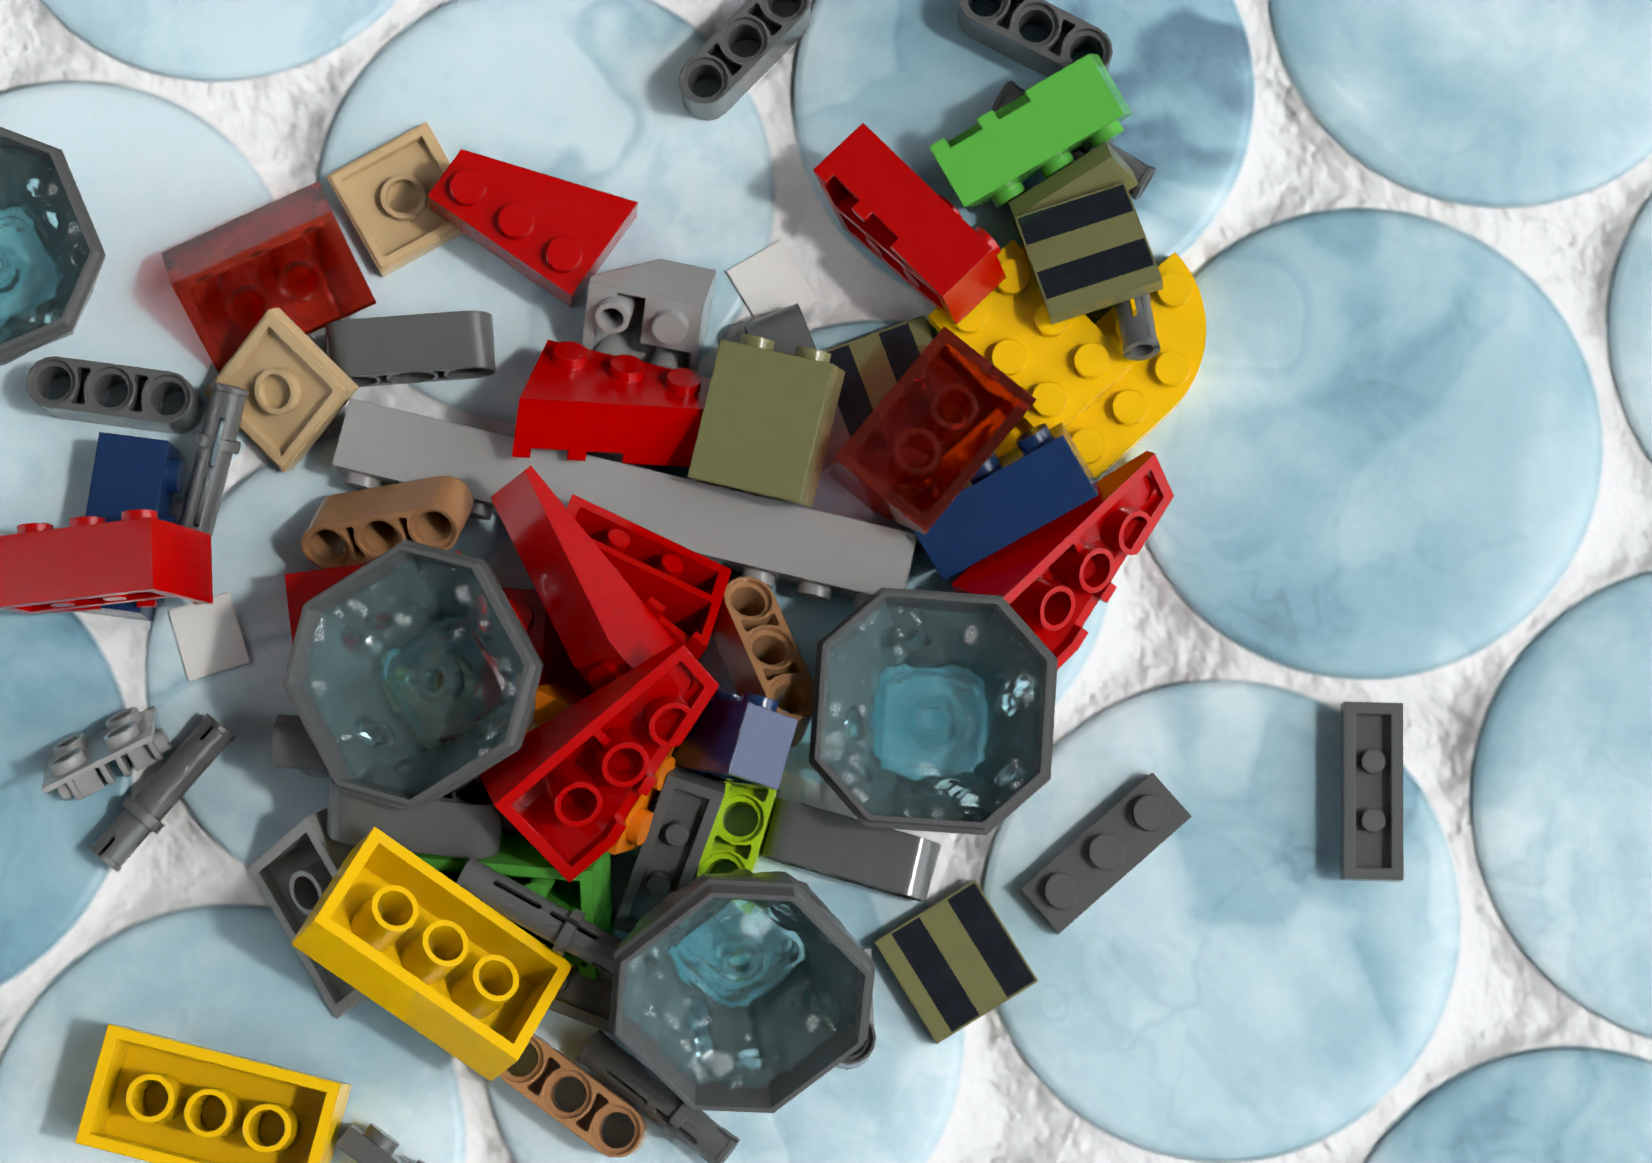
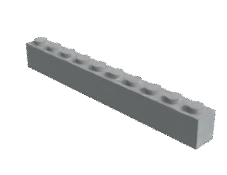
M350 398L332 466L340 476L346 477L344 482L346 486L357 490L436 476H451L465 483L473 493L474 506L469 517L491 520L492 512L497 514L498 512L490 497L531 465L564 506L567 505L570 497L574 494L733 571L741 572L740 577L759 579L768 585L769 588H773L774 582L779 581L798 586L797 595L816 601L830 602L831 595L853 599V608L857 609L881 587L906 589L918 540L915 533L586 455V461L567 460V450L531 448L530 458L512 457L514 437L353 398Z

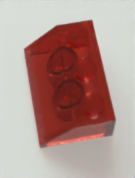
M319 181L161 253L170 283L218 373L225 367L269 309L279 307L308 335L326 327L331 322L339 321L376 304L366 278Z
M944 326L833 458L828 475L872 511L926 535L1037 399Z

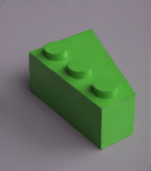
M1087 54L1025 90L1024 95L998 111L994 112L991 110L976 119L977 124L950 141H947L944 137L929 146L964 208L987 204L993 201L996 208H1000L1026 192L1022 182L1041 171L1045 179L1075 161L1071 154L1075 149L1088 141H1091L1093 147L1096 148L1105 142L1111 141L1125 131L1120 122L1133 115L1098 54Z

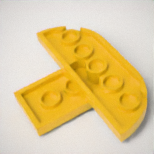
M1013 239L997 255L1006 279L956 325L937 308L928 315V322L994 390L1006 405L921 481L923 488L938 481H944L946 486L966 476L967 474L964 469L981 456L995 452L997 457H1000L1018 447L1015 442L1016 439L1031 428L1046 423L1050 429L1061 422L1097 481L1179 405L1189 391L1202 362L1206 342L1204 304L1193 275L1176 252L1158 266L1163 280V289L1149 293L1160 351L1152 358L1134 361L1124 356L1123 340L1115 306L1095 324L1083 314L1051 325L1026 254ZM1133 298L1130 299L1133 316H1136L1137 310Z

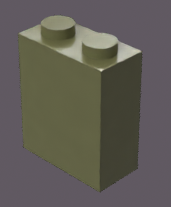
M743 333L739 343L721 339L687 477L698 482L813 508L845 371L829 363L831 354L821 350L797 346L795 355L773 351L775 341Z

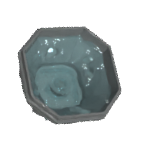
M0 127V366L24 356L30 351L74 333L84 308L93 293L106 254L63 151Z
M403 540L305 602L282 684L338 791L409 811L419 812L443 796L466 786L473 779L522 747L526 730L533 723L536 693L539 687L543 663L495 574L485 560ZM442 672L444 682L442 687L437 690L436 681L438 675Z
M881 587L817 642L809 763L864 827L987 835L1051 779L1058 659L1002 596ZM931 708L940 711L944 719L943 724L934 730L925 728L920 720L921 714Z
M736 869L729 874L703 873L692 883L667 895L660 904L640 919L634 930L616 948L614 952L609 1029L692 1110L774 1113L864 1045V1042L868 1039L876 964L846 930L842 922L809 888L808 884L797 880L787 872L752 873L749 869Z

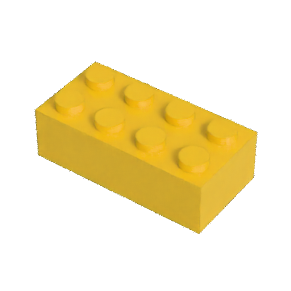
M375 826L349 852L291 942L292 946L489 1081H493L519 1060L573 967L572 963L552 951L549 947Z
M108 1024L75 1143L151 1163H331L352 1084L127 1026Z

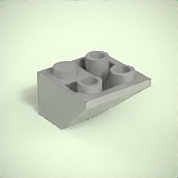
M656 259L591 276L588 286L582 345L587 349L606 354L632 355L645 363L666 368H687L698 372L710 319L716 270Z

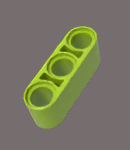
M726 783L724 797L697 868V878L703 873L709 874L715 865L722 862L732 863L741 870L749 869L752 873L756 872L779 790ZM738 806H747L758 815V824L755 830L743 837L730 834L724 825L728 812ZM712 898L710 902L718 906H731L738 904L743 899Z

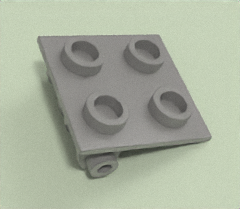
M152 706L142 712H139L137 707L128 708L105 722L107 729L87 739L84 733H78L55 745L52 748L54 755L48 757L42 784L44 794L57 788L65 801L72 797L80 801L105 788V783L97 770L98 767L109 785L117 782L109 763L114 759L125 777L132 775V769L125 756L126 753L136 771L163 760V753L172 749V745L163 728L155 731V707Z

